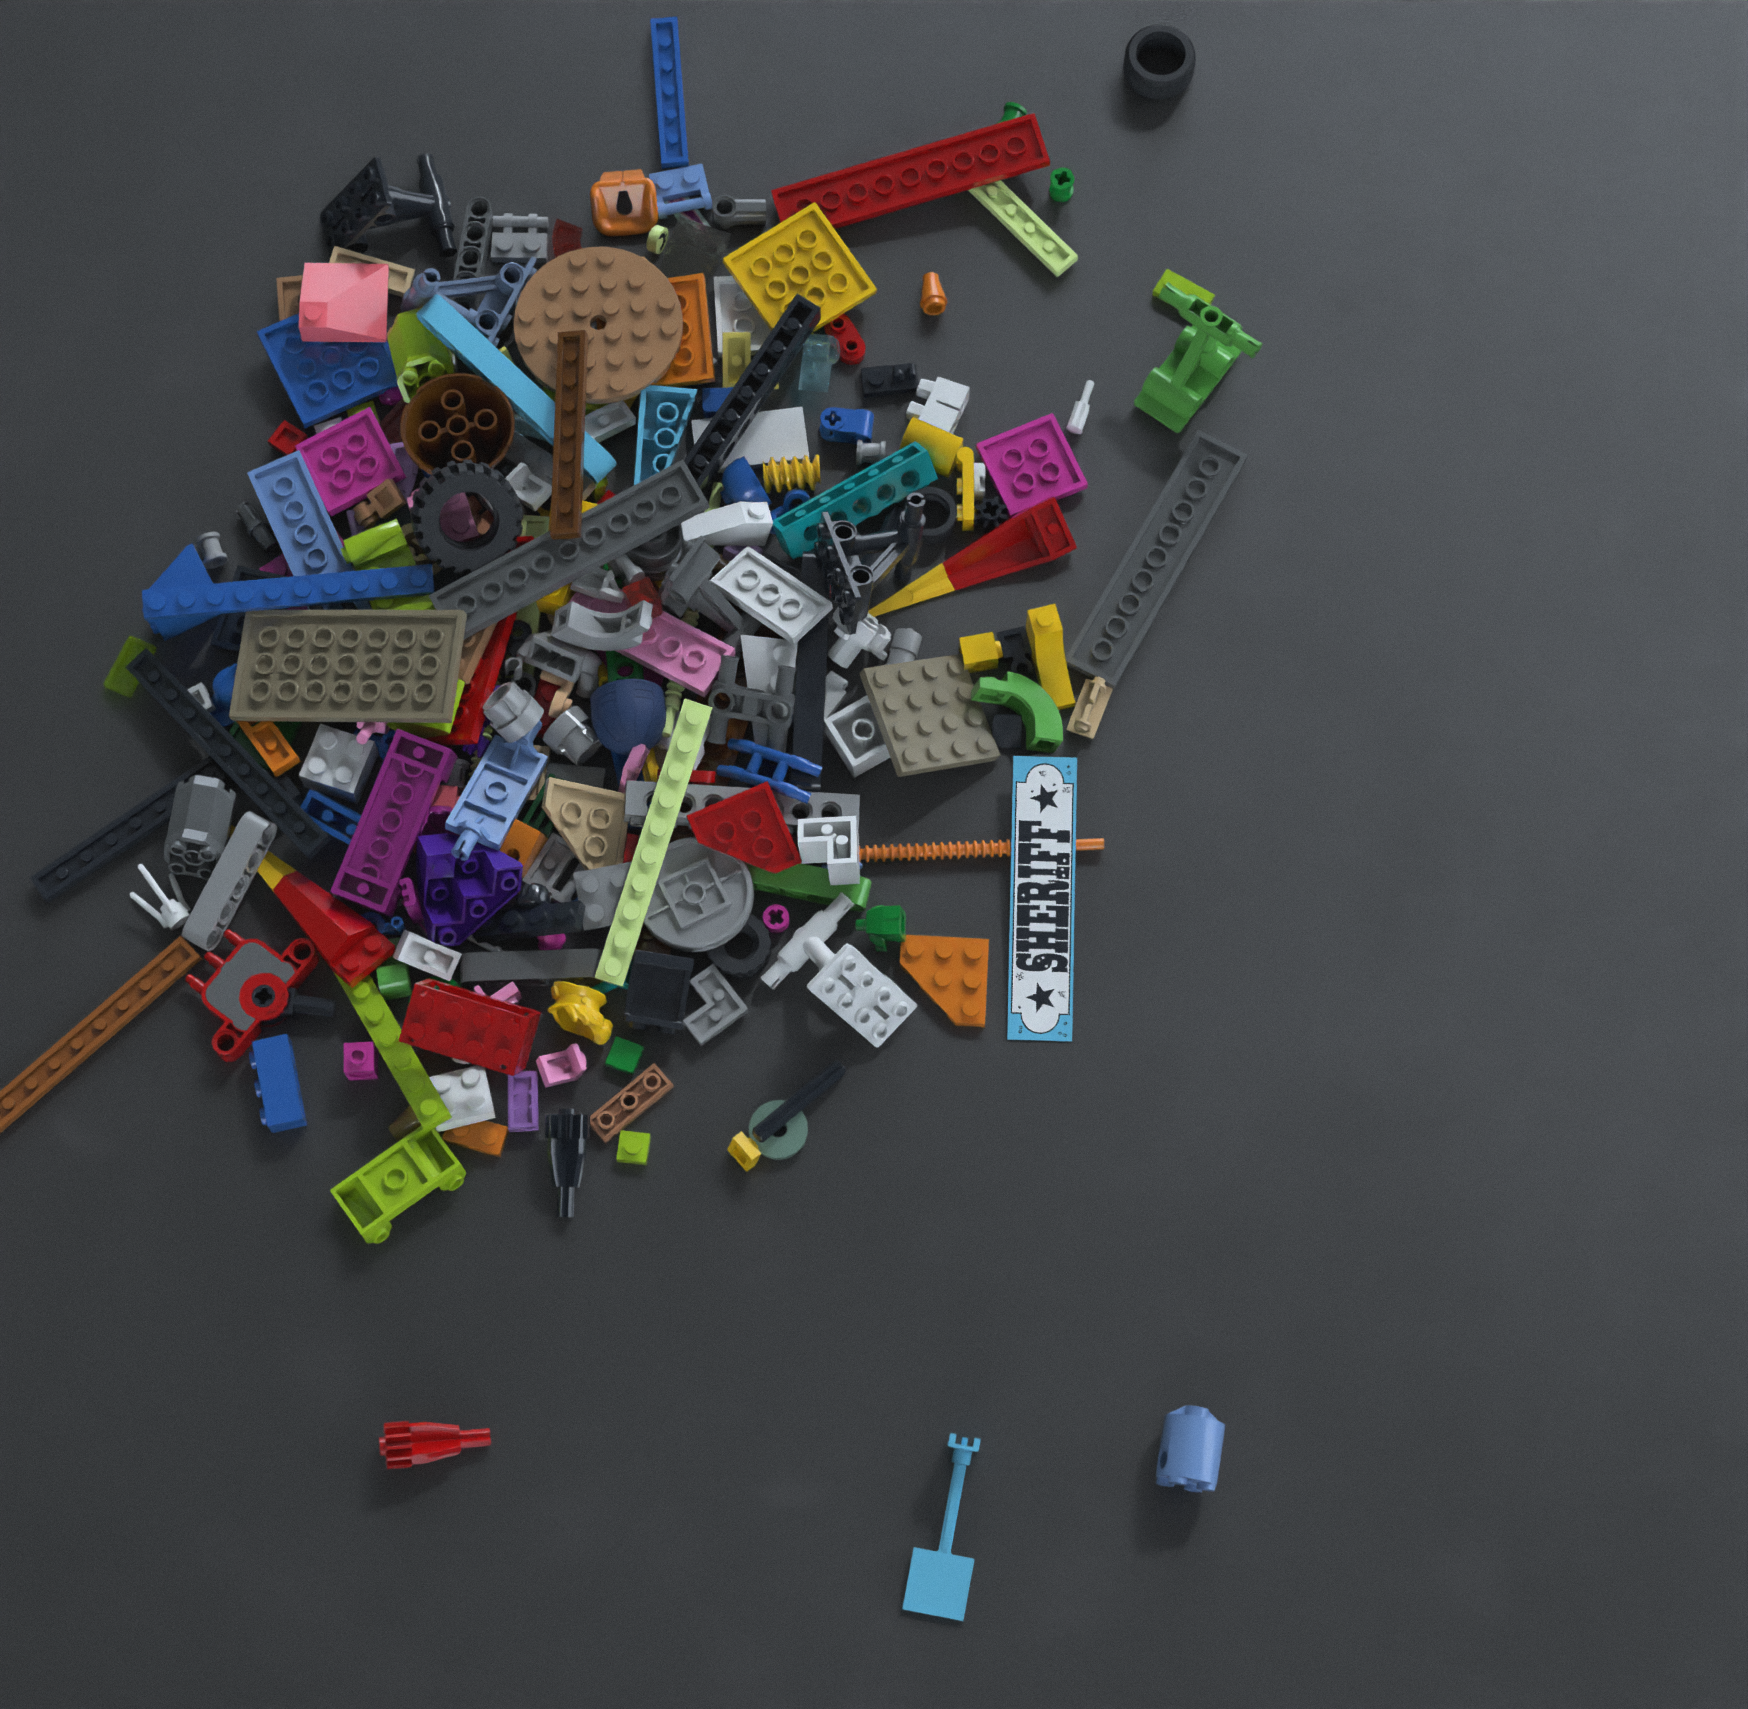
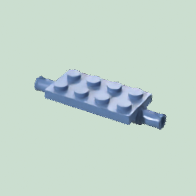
M540 720L525 736L513 743H507L502 737L494 736L445 822L446 830L460 835L455 846L451 849V853L455 858L458 859L462 852L461 860H468L476 842L498 851L501 848L514 820L517 819L548 763V756L537 752L533 747V741L543 726Z

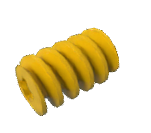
M804 455L801 464H799L796 456L792 457L790 464L787 463L785 456L781 457L779 465L776 464L773 457H770L767 466H765L763 461L764 489L766 493H770L772 485H775L777 492L781 493L784 484H786L788 491L794 488L795 484L798 485L799 489L804 490L806 483L809 484L812 491H815L817 482L821 485L819 455H815L813 463H810L807 455Z

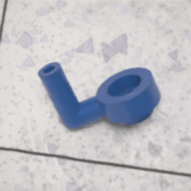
M802 489L788 491L783 498V505L770 511L772 520L810 500L809 494ZM801 499L802 502L800 504H794L792 503V500ZM773 527L770 530L771 534H775Z
M367 912L361 915L377 926V930L384 936L385 934L402 935L403 931L406 930L403 920L399 916L393 917L391 923H385L383 918L375 912Z

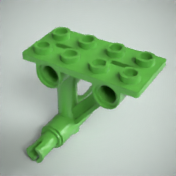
M1168 282L1165 285L1166 288H1162L1158 297L1178 309L1180 316L1193 325L1192 327L1187 326L1181 332L1174 345V350L1160 368L1155 367L1147 376L1142 391L1134 400V405L1174 432L1180 433L1239 357L1241 351L1253 359L1256 356L1255 353L1258 354L1263 343L1243 332L1241 324L1222 313L1219 308L1211 306L1194 294L1186 295Z

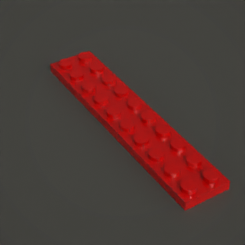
M1035 113L780 187L771 190L780 223L815 202L833 228L837 229L1050 166V159Z

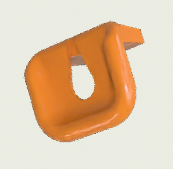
M642 169L624 170L623 172H603L600 181H597L591 187L592 220L595 228L601 234L606 236L645 234L651 231L657 224L656 188L651 179L644 177ZM619 191H627L633 209L627 215H622L617 211L616 205Z

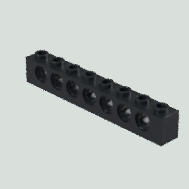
M798 293L684 459L702 493L705 492L821 320V308Z

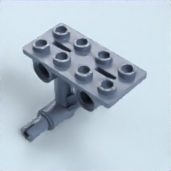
M531 257L524 267L514 262L507 263L495 276L438 282L441 279L439 272L436 269L428 268L424 273L416 276L412 287L404 293L402 298L403 304L400 307L401 312L422 308L435 294H438L496 347L500 340L498 337L512 318L511 313L517 305L522 290L537 271V269L533 268L537 259ZM486 293L477 311L472 308L468 310L449 299Z

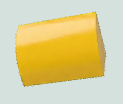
M912 417L904 433L899 450L916 441L928 451L935 472L949 478L957 462V451L963 447V438Z

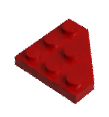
M768 781L686 816L698 844L773 874L802 863Z

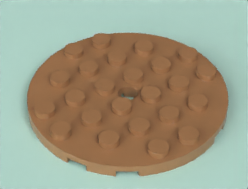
M611 247L577 249L549 261L525 285L518 299L514 315L516 345L524 365L528 367L540 384L554 393L556 392L558 332L586 330L588 334L586 403L608 404L619 402L639 395L641 390L653 382L656 384L669 370L670 364L676 353H678L682 341L683 317L681 305L674 287L668 278L655 265L643 257ZM597 318L606 323V326L601 330H595L591 327V324Z

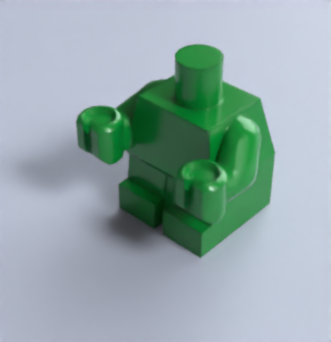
M878 905L867 911L866 919L856 920V930L866 931L870 941L875 944L877 952H887V941L906 942V913L901 905Z

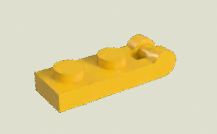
M961 447L957 451L956 462L957 470L962 473V478H957L956 484L957 495H962V504H957V521H962V531H974V454L969 447Z

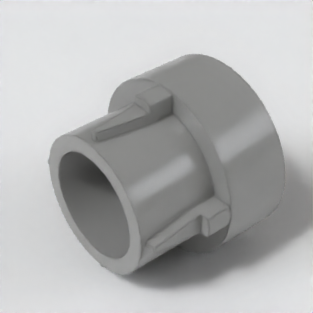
M508 682L498 687L483 705V713L491 721L490 725L507 743H513L525 736L539 722L544 712V709L526 690L522 691L514 682Z
M573 706L563 712L550 725L543 736V741L556 754H564L577 766L587 762L602 745L591 723L592 720L578 706Z

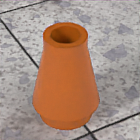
M934 272L926 273L922 277L920 307L928 315H939L945 311L947 298L939 281V275Z

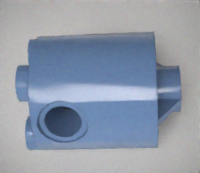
M1185 1405L1164 1415L1156 1469V1484L1167 1487H1174V1484L1183 1485L1184 1490L1202 1493V1490L1215 1491L1225 1424L1218 1421L1209 1412V1409Z

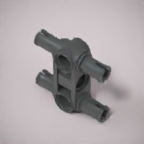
M721 655L718 680H715L712 684L709 697V707L713 708L710 714L712 718L707 741L725 744L729 719L736 718L766 724L769 727L766 747L783 752L785 731L791 726L795 710V697L792 689L796 668L778 665L775 690L770 692L737 686L735 678L739 658ZM718 693H726L730 698V705L727 707L720 706L716 701V695ZM776 703L784 704L788 710L787 715L784 717L777 716L773 711V705Z

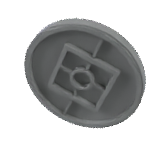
M695 837L683 838L669 843L643 922L644 925L661 943L680 951L702 952L725 944L740 932L747 922L753 907L754 887L748 867L741 860L698 844Z

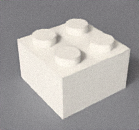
M868 696L824 719V732L853 778L890 758Z
M320 724L299 774L304 787L358 804L379 754L375 742L368 740L366 744H359L356 740V735Z

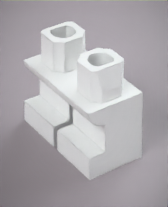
M938 377L936 382L921 379L917 387L916 396L926 399L927 402L924 406L911 401L906 412V418L911 420L914 417L954 434L968 403L970 387Z

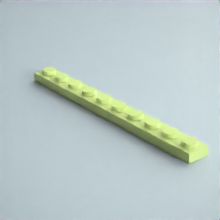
M684 699L594 977L595 979L623 987L713 707Z

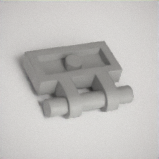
M504 213V216H493V227H504L503 233L492 232V262L527 263L531 257L537 259L535 263H547L548 234L538 233V228H548L549 217H538V214L513 216V213ZM513 227H528V233H513Z

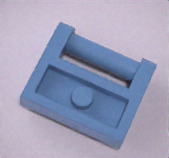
M703 164L649 174V179L653 181L656 188L659 220L667 218V215L700 208H704V210L712 209V199ZM699 194L701 195V197H699V198H694V199H689V200H684V201H679V202H674V203H669V204H665V203H664V201H669V200H674V199H679V198H684V197H689V196H694V195H699Z

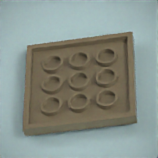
M962 654L864 668L859 673L898 777L996 761L1001 756L981 703L971 701V690L974 685L968 670H964Z

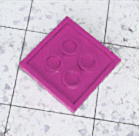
M370 407L295 445L297 451L300 450L319 495L331 517L368 498L367 494L386 479H393L397 483L407 478Z
M1053 413L976 444V450L1003 505H1007L1009 518L1049 497L1054 496L1057 501L1088 487V483Z

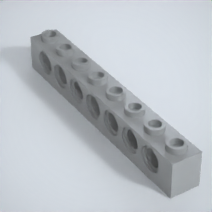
M627 780L624 822H630V825L634 827H643L649 810L646 804L652 801L657 782ZM688 784L682 802L687 803L691 810L687 813H678L674 828L677 825L688 826L691 829L686 818L687 815L750 788ZM772 791L791 835H793V832L798 833V819L792 814L794 810L804 811L807 815L806 819L822 818L821 813L825 811L832 812L835 817L856 816L859 829L860 795L809 792L812 794L806 804Z

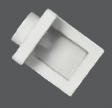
M522 462L505 478L515 490L520 503L534 511L552 495L551 485L531 474L527 465Z

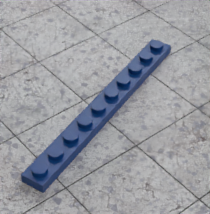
M432 564L146 589L142 590L144 619L148 621L425 596L434 593L435 588Z

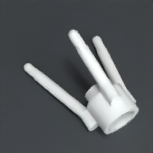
M139 864L138 869L163 903L160 908L162 913L160 914L134 892L130 893V897L155 917L163 928L169 926L171 930H175L184 925L190 916L188 912L191 909L185 902L174 874L170 873L169 879L178 902L175 899L168 900L143 864Z

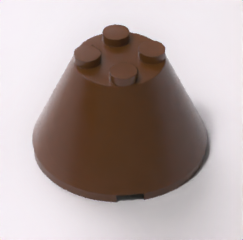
M453 373L434 378L416 391L417 394L408 405L406 404L403 410L400 431L405 450L419 468L431 475L432 470L437 467L440 469L447 467L446 463L455 461L456 464L463 463V460H472L476 464L483 462L492 469L505 457L514 438L515 419L509 400L497 386H493L477 375Z

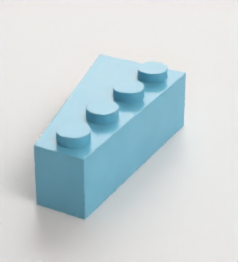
M649 385L641 390L638 406L633 486L674 464L695 404L697 389Z

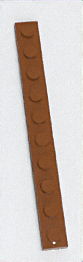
M182 936L178 937L0 1091V1133L202 960L200 955Z

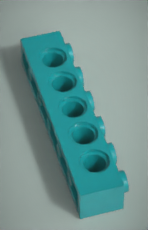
M914 441L772 520V527L781 549L792 559L802 557L803 551L813 549L814 542H817L818 539L816 526L820 523L822 512L828 511L829 516L834 513L831 517L832 522L845 520L856 526L866 518L878 515L882 509L891 504L901 502L906 496L916 490L927 487L931 482L938 479L929 453L924 447Z

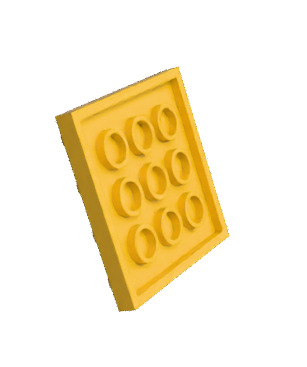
M815 202L723 258V264L771 331L797 293L821 308V320L813 332L877 293V288Z

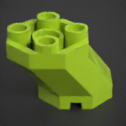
M421 308L397 314L392 328L390 327L387 333V340L397 376V384L406 403H409L417 394L416 391L428 381L439 376L456 373L450 350L417 318L416 313Z

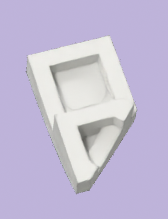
M599 567L574 580L570 588L581 594L611 602L622 603L624 598L623 592L619 590L614 580L615 576L612 570L606 571Z

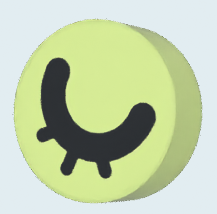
M655 225L651 229L646 243L648 251L655 254H660L663 251L668 239L667 228Z

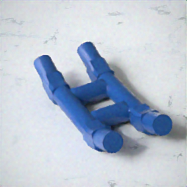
M733 738L728 741L727 746L730 750L740 751L741 753L752 755L746 770L731 765H719L716 770L718 776L746 782L755 786L768 781L772 791L791 799L808 803L812 793L783 782L789 766L819 777L822 770L821 766L809 762V760L761 746L752 741ZM763 759L778 763L772 779L757 774Z

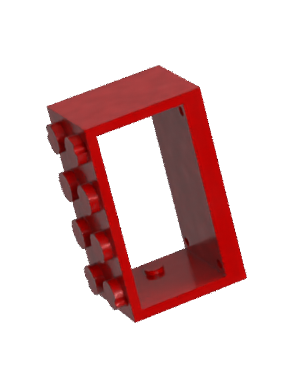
M428 978L414 985L399 1042L514 1076L526 1068L542 1012Z

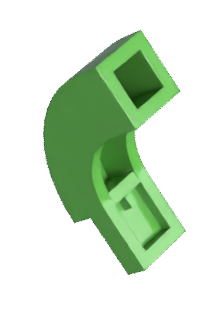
M1007 671L1002 680H998L995 677H980L972 688L971 701L1003 705L1018 715H1022V721L1026 729L1027 750L1054 753L1063 742L1062 720L1056 704L1049 694L1031 679Z

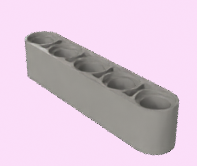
M250 811L242 816L185 923L182 932L185 940L207 951H212L217 947L276 835L277 826L275 823Z

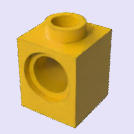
M993 632L959 638V652L963 657L964 670L974 673L998 668V658H1002L1003 654L1000 641H995Z

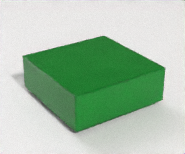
M616 1036L605 1064L608 1067L633 1076L644 1051V1046Z

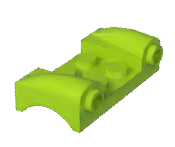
M397 519L343 540L345 547L340 548L346 563H353L356 571L416 565ZM429 594L425 596L369 601L373 610H436Z
M421 1125L333 1187L330 1192L368 1244H379L390 1235L389 1231L392 1228L390 1220L438 1186L442 1191L458 1189L464 1183L466 1171L436 1129L433 1128L425 1132Z

